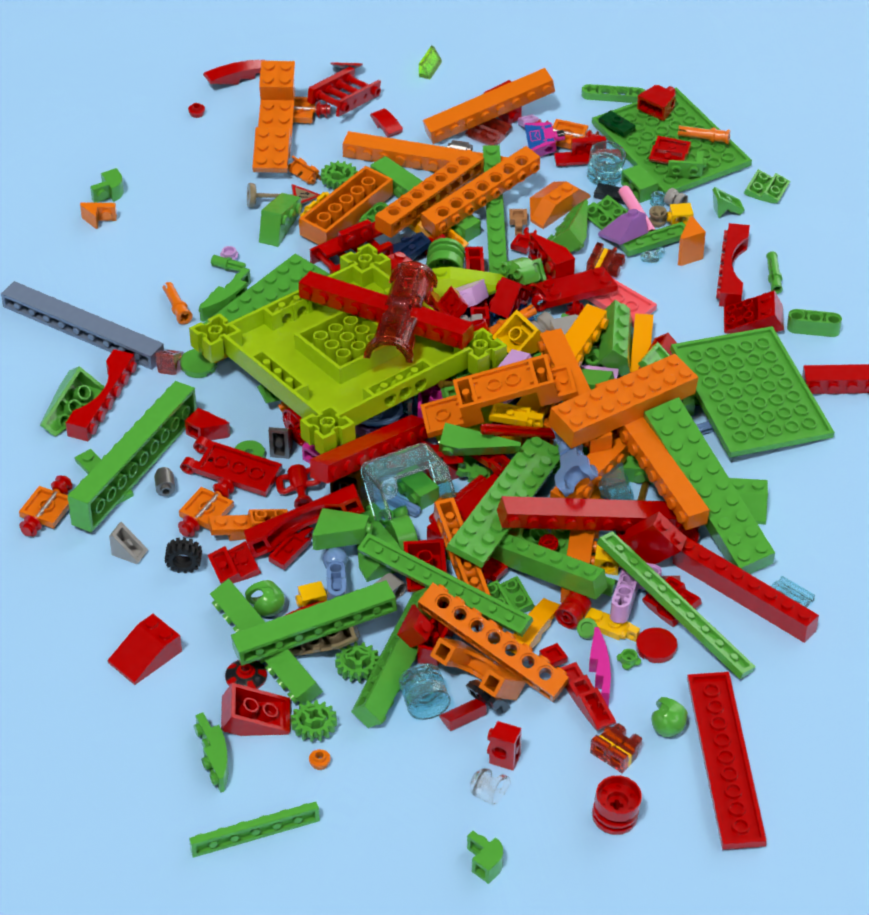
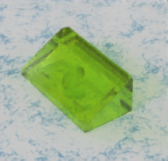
M432 45L419 63V77L431 79L442 63L441 57Z

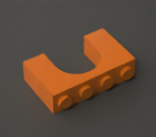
M439 637L430 654L432 658L445 666L462 669L481 679L482 682L479 688L495 698L517 700L526 684L518 676L459 640Z

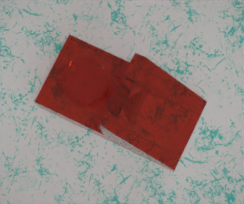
M168 349L156 352L155 358L158 372L176 375L177 364L183 352Z

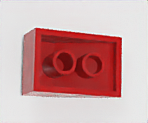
M444 539L403 541L405 552L447 573ZM406 577L407 592H416L425 588V586Z
M153 613L135 626L107 661L131 683L136 685L182 652L181 637Z
M231 683L222 695L221 730L239 736L288 735L290 733V698Z

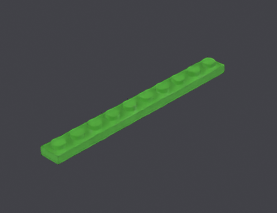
M500 145L483 146L484 172L501 162ZM503 193L486 204L489 272L498 273L500 264L507 262Z
M613 531L599 537L597 544L732 671L734 675L741 679L753 672L756 666Z
M370 533L366 535L357 548L359 553L427 588L432 583L443 585L448 589L450 595L463 599L466 603L465 605L470 609L476 608L482 613V617L493 620L498 625L523 637L533 622L531 616Z

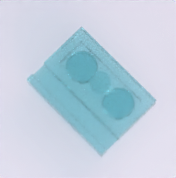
M781 576L779 580H776L771 585L774 589L806 608L815 599L813 593L784 576Z

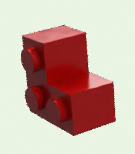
M501 277V280L496 284L495 296L490 300L489 311L506 318L510 317L516 309H519L520 304L527 305L533 288Z

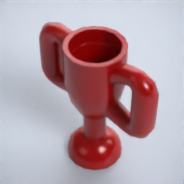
M301 464L292 465L287 471L288 474H283L276 478L275 482L279 494L285 495L293 491L298 493V497L294 501L295 508L312 502V498L305 493L306 488L317 486L321 483V481L316 479L313 481L308 480L310 467L306 468ZM283 480H289L290 486L284 488Z

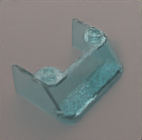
M418 443L363 463L361 475L375 521L392 520L387 500L394 498L398 493L396 480L426 469L429 470L431 478L439 486V498L456 497L448 466L430 445Z

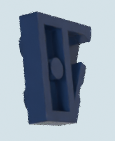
M419 232L410 237L401 238V242L393 244V253L402 252L413 260L426 251L432 242L422 232Z

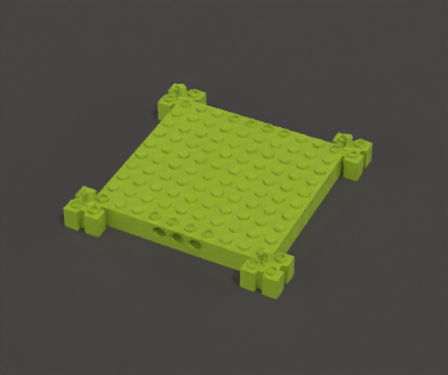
M369 243L357 248V253L355 254L351 251L340 256V270L328 275V277L433 309L391 278V259L383 253L378 254L377 249ZM299 290L232 322H229L228 319L219 313L209 318L207 324L204 325L200 322L189 328L191 346L199 353H203V356L211 363L220 361L224 358V354H226L301 416V438L310 446L315 445V450L320 454L355 440L356 425L438 384L440 380L444 381L467 368L471 374L490 370V368H497L507 356V345L498 338L493 340V334L484 328L475 331L474 338L461 350L299 298Z

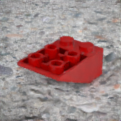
M533 232L530 233L528 258L530 260L541 258L547 280L574 274L575 258L566 247Z
M775 290L724 307V332L727 334L773 326L776 332L784 330L783 305Z

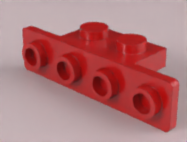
M605 136L571 138V152L554 153L556 166L624 161L623 153L620 149H606Z
M367 219L339 231L337 238L319 245L318 250L326 258H330L383 235V233L375 229V221L371 223Z
M452 286L449 287L442 297L427 287L424 289L428 295L426 298L433 303V307L439 312L460 318L469 306L457 289Z

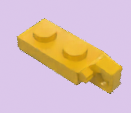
M497 403L492 406L489 421L519 426L543 427L544 414L536 413L530 407Z
M592 607L585 616V618H591L597 623L601 634L616 640L627 638L636 642L640 634V628L632 625V623L628 621L625 623H615L610 619V614Z

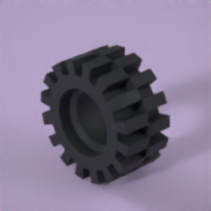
M180 537L176 538V541L172 539L166 547L164 560L167 563L166 566L168 568L171 567L172 571L177 569V573L184 571L187 574L188 570L190 573L194 572V569L197 570L201 564V545L198 546L199 543L197 541L193 543V539L187 541L186 537H183V540H180Z

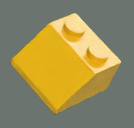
M516 309L493 335V339L498 338L505 343L508 353L514 349L533 354L538 351L537 342L540 341V333L542 332Z

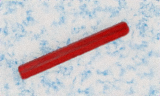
M482 424L480 426V432L483 435L556 439L551 428Z

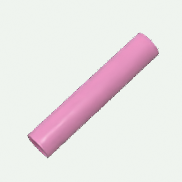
M621 187L618 193L629 210L637 209L645 213L630 187ZM646 215L647 231L656 230Z

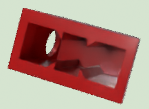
M654 85L638 95L637 109L664 121L675 107L676 91L674 87L668 86L664 88L660 85Z

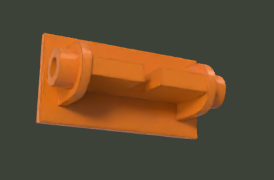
M293 155L291 156L294 161L288 164V171L299 177L307 184H314L316 178L321 181V177L318 174L319 170L315 166L307 165L302 158L298 159Z

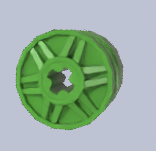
M439 238L429 245L425 271L426 276L431 282L432 268L457 267L464 269L465 251L461 243L451 238Z

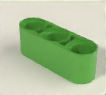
M792 309L788 313L787 330L795 334L836 337L840 334L842 317L834 312Z

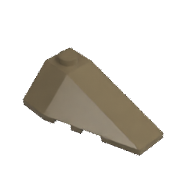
M357 625L288 650L294 656L340 649L358 641L360 633Z

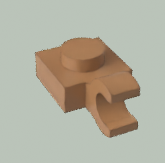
M509 209L510 225H515V235H518V233L522 234V225H527V209Z

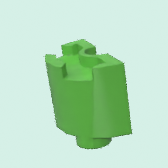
M521 257L500 264L498 273L506 277L513 274L515 281L526 285L539 281V272L535 271L532 265L534 262L529 258Z

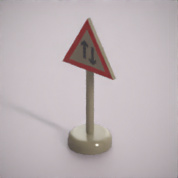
M248 183L247 206L254 207L257 197L276 198L280 194L257 193L256 185ZM291 184L293 194L289 195L301 197L302 205L316 200L320 196L318 193Z

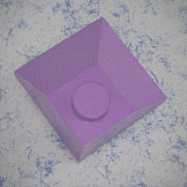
M630 209L598 232V236L621 245L647 234L646 214L637 209Z

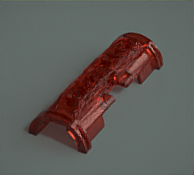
M406 261L398 264L392 270L389 283L392 284L385 303L389 307L385 314L381 315L374 337L366 346L364 358L370 359L373 350L380 345L396 346V349L404 355L407 363H413V348L416 342L413 332L417 318L410 316L412 308H421L424 300L425 303H428L432 288H437L438 279L433 270L427 265L416 261Z

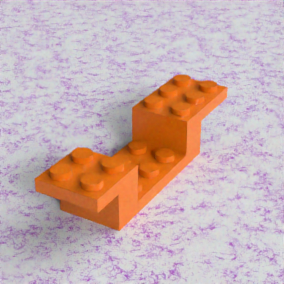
M261 61L259 82L260 111L258 127L255 130L253 172L287 173L288 158H291L295 104V61Z
M547 354L454 379L453 384L456 395L421 404L420 406L428 438L442 435L445 423L464 428L485 423L481 410L482 407L536 392L542 407L578 396L569 363L550 368Z

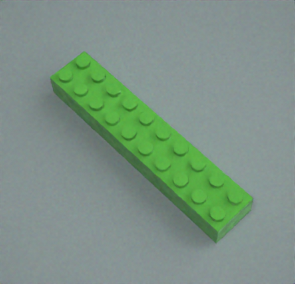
M175 381L160 398L156 399L155 403L145 411L144 415L135 422L134 426L124 434L120 441L114 444L113 448L91 469L90 473L80 481L78 486L70 491L68 502L71 525L92 532L185 430V420L197 409L194 387Z
M675 398L645 411V420L709 508L708 521L704 525L724 558L749 574L773 564L775 551L680 398Z

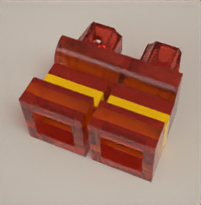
M597 242L587 261L586 271L596 267H604L612 277L618 278L620 267H623L625 263V255L617 253V247L610 250L604 248L603 243Z
M620 723L613 727L607 725L600 736L595 735L591 739L590 753L603 762H607L608 765L623 774L637 759L638 750L642 745V737L637 734H633L630 738L626 737V729Z

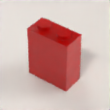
M660 512L627 528L622 538L646 563L657 564L681 552L687 539Z

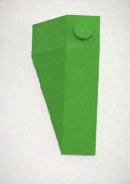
M587 199L573 207L563 219L564 221L555 228V235L551 234L547 238L566 247L570 253L574 250L577 252L583 248V243L587 238Z
M80 366L69 370L61 382L40 426L54 437L66 429V421L73 410L83 407L95 399L102 392L104 386Z
M445 423L439 442V451L448 456L514 454L519 452L521 448V442L495 435H483L480 431Z

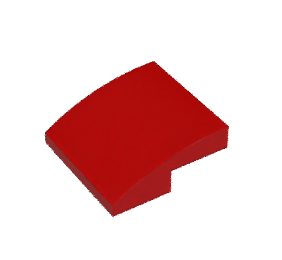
M657 136L649 156V161L668 164L669 160L686 161L691 142Z
M246 541L229 550L224 546L208 554V558L221 584L228 578L232 583H236L261 573Z
M672 576L665 580L694 609L702 604L701 598L686 590L683 582ZM650 593L642 598L643 603L663 621L672 627L679 623Z

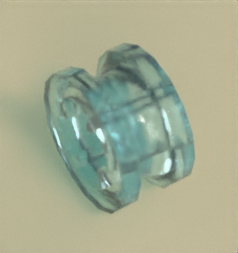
M661 191L652 192L650 194V204L652 206H664L665 193Z

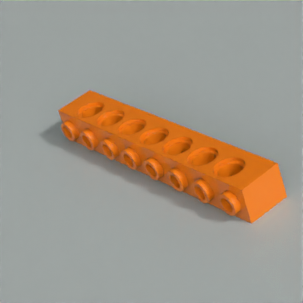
M527 146L521 148L421 213V226L435 237L446 232L453 225L458 224L479 208L484 207L505 191L510 190L531 174L536 173L540 169V156Z
M469 149L459 154L458 157L448 162L444 167L424 179L417 186H414L399 199L390 203L382 211H379L375 215V229L392 238L420 218L421 213L481 174L484 170V158Z
M454 497L434 502V518L446 548L450 540L463 525ZM447 550L457 579L490 595L481 568ZM475 625L477 632L483 629L481 626ZM491 637L488 641L493 644L500 640L497 637Z
M432 583L418 601L419 609L500 666L524 680L526 684L550 701L554 702L569 679L567 673L562 668L553 667L546 657L533 653V649L529 645L516 641V637L508 631L503 632L499 629V625L496 622L483 618L482 613L476 608L470 609L465 605L466 603L463 599L450 595L448 589L443 585ZM447 602L449 606L443 609L438 604ZM461 613L464 614L466 618L463 620H457L455 616ZM479 625L483 629L480 632H474L472 627ZM491 637H497L500 641L497 644H491L488 640ZM508 649H514L517 653L514 656H509L505 652ZM525 661H531L534 665L531 668H526L522 664ZM548 673L551 677L548 680H543L540 678V674Z

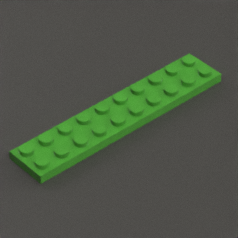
M539 437L528 438L520 448V451L516 453L450 540L446 549L483 568L511 529L501 527L497 513L501 497H534L560 462L558 447Z

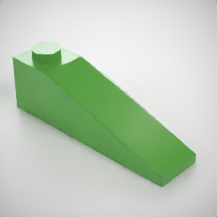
M378 520L370 522L372 524V535L400 549L396 540ZM358 551L359 569L366 582L381 578L388 573H397Z

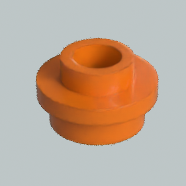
M322 749L315 750L309 755V763L314 769L323 770L330 763V754Z

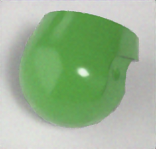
M263 580L257 582L245 591L246 600L254 605V609L259 615L272 617L277 615L284 607V593L273 581ZM260 590L263 592L262 596L251 597L255 591Z
M660 697L656 701L658 710L654 711L651 716L652 726L659 735L674 737L681 733L686 725L687 710L671 698Z

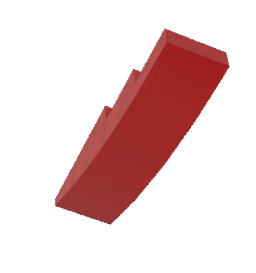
M246 60L230 63L206 71L203 76L210 84H239L240 79H255L256 73H260L261 61L265 60Z
M577 662L560 667L569 677L568 683L565 686L566 690L592 726L598 731L616 724V720L599 689L593 687L587 674L583 675Z

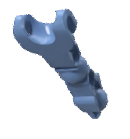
M553 430L559 446L558 452L561 464L554 479L557 488L567 497L574 492L576 484L582 479L589 478L591 481L596 478L598 470L595 465L590 464L589 458L584 455L582 444L571 449Z
M345 546L326 549L322 561L327 569L328 600L346 594L345 568L348 557L344 551Z

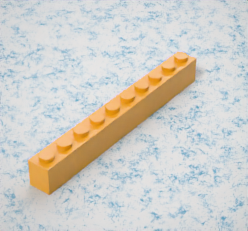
M586 304L565 334L579 366H581L586 353H590L593 343L598 341L600 333L607 328L609 322L606 310ZM537 392L522 396L516 404L518 406L530 407L532 411L544 414L545 416L548 414L551 406L550 404L541 407ZM501 436L521 442V447L528 439L527 437Z

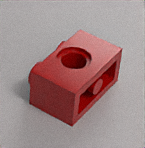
M500 721L496 722L494 728H490L487 740L490 741L487 748L490 764L514 771L521 756L522 728Z

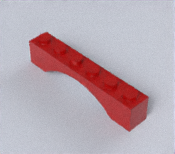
M729 223L728 230H724L722 252L725 253H721L720 263L722 264H720L719 275L722 276L718 277L717 286L721 288H717L716 299H720L719 306L726 307L742 300L743 282L735 274L732 264L736 258L747 251L750 225Z
M483 246L465 247V269L484 271ZM486 298L477 305L469 307V318L472 314H482L489 328V306Z
M113 349L106 360L108 381L104 389L91 402L73 410L66 421L68 437L88 442L92 435L96 434L97 427L104 421L108 410H111L113 402L120 396L121 390L124 385H127L131 374L136 371L137 363L135 362L134 354Z
M352 484L244 530L246 542L253 557L257 558L273 551L293 533L317 523L322 508L358 514L365 512L355 485Z

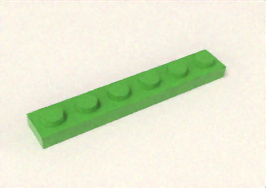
M316 801L305 803L298 807L284 809L270 815H263L253 820L242 821L232 826L218 828L204 834H197L189 838L191 854L194 858L319 822V807Z

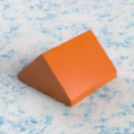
M691 216L680 237L679 266L702 260L704 255L706 232L696 219Z

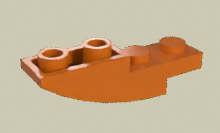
M249 509L248 515L209 516L208 525L211 535H228L229 541L246 539L244 530L286 513L288 510Z

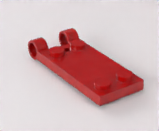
M596 267L592 270L539 283L526 284L528 287H533L530 298L533 297L531 303L537 311H544L546 308L618 291V284L604 267ZM543 300L540 305H537L539 301Z
M199 436L193 444V448L198 453L204 454L201 460L197 461L191 457H185L180 465L181 470L186 474L196 473L217 481L219 478H227L232 481L233 486L265 497L282 471L281 463L208 440L203 436Z

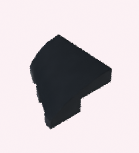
M476 679L466 684L467 690L472 697L485 704L487 703L493 710L496 711L499 708L505 713L510 708L509 704L503 699L495 698L479 688L481 681Z

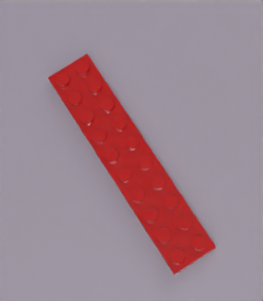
M729 672L688 674L687 683L722 850L766 847L767 840Z

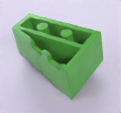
M281 193L261 210L259 243L279 247L302 211L301 197Z

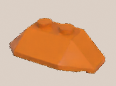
M567 181L552 182L530 197V222L544 229L568 213L573 207L585 199H589L590 194Z

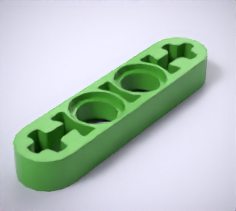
M586 84L582 86L581 95L587 100L634 103L638 101V95L646 90L638 87Z

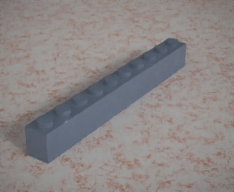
M14 281L1 293L4 308L108 352L116 349L132 353L137 364L151 370L165 357L164 343Z

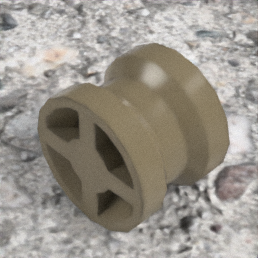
M663 206L651 207L649 210V220L654 227H663L666 224L667 210Z

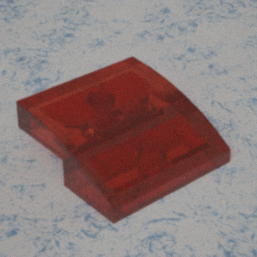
M493 118L468 129L465 136L487 145H499L509 135L513 127L509 123Z

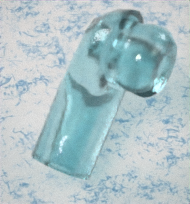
M658 247L655 251H645L641 253L640 259L643 262L656 263L665 253V249Z

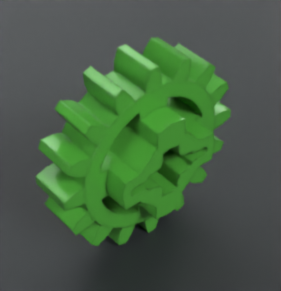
M337 161L336 163L330 162V166L324 165L325 168L321 169L320 175L322 184L326 185V188L333 187V190H335L358 171L356 166L352 167V163L346 164V161H343V163Z
M354 642V646L349 644L346 646V649L340 648V653H336L335 660L337 673L342 674L343 679L350 677V682L354 679L361 682V678L368 680L380 657L378 656V650H373L372 645L365 647V642L361 645Z
M308 700L305 706L300 703L299 709H294L293 715H291L292 730H295L296 736L302 734V740H305L307 737L310 738V742H313L314 738L322 741V736L329 738V732L334 733L335 726H337L336 711H333L332 706L326 707L325 701L318 704V700H315L311 704Z

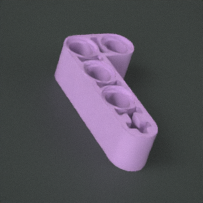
M647 563L658 575L661 576L662 569L660 566ZM623 568L611 602L610 619L615 623L627 622L638 589L645 590Z

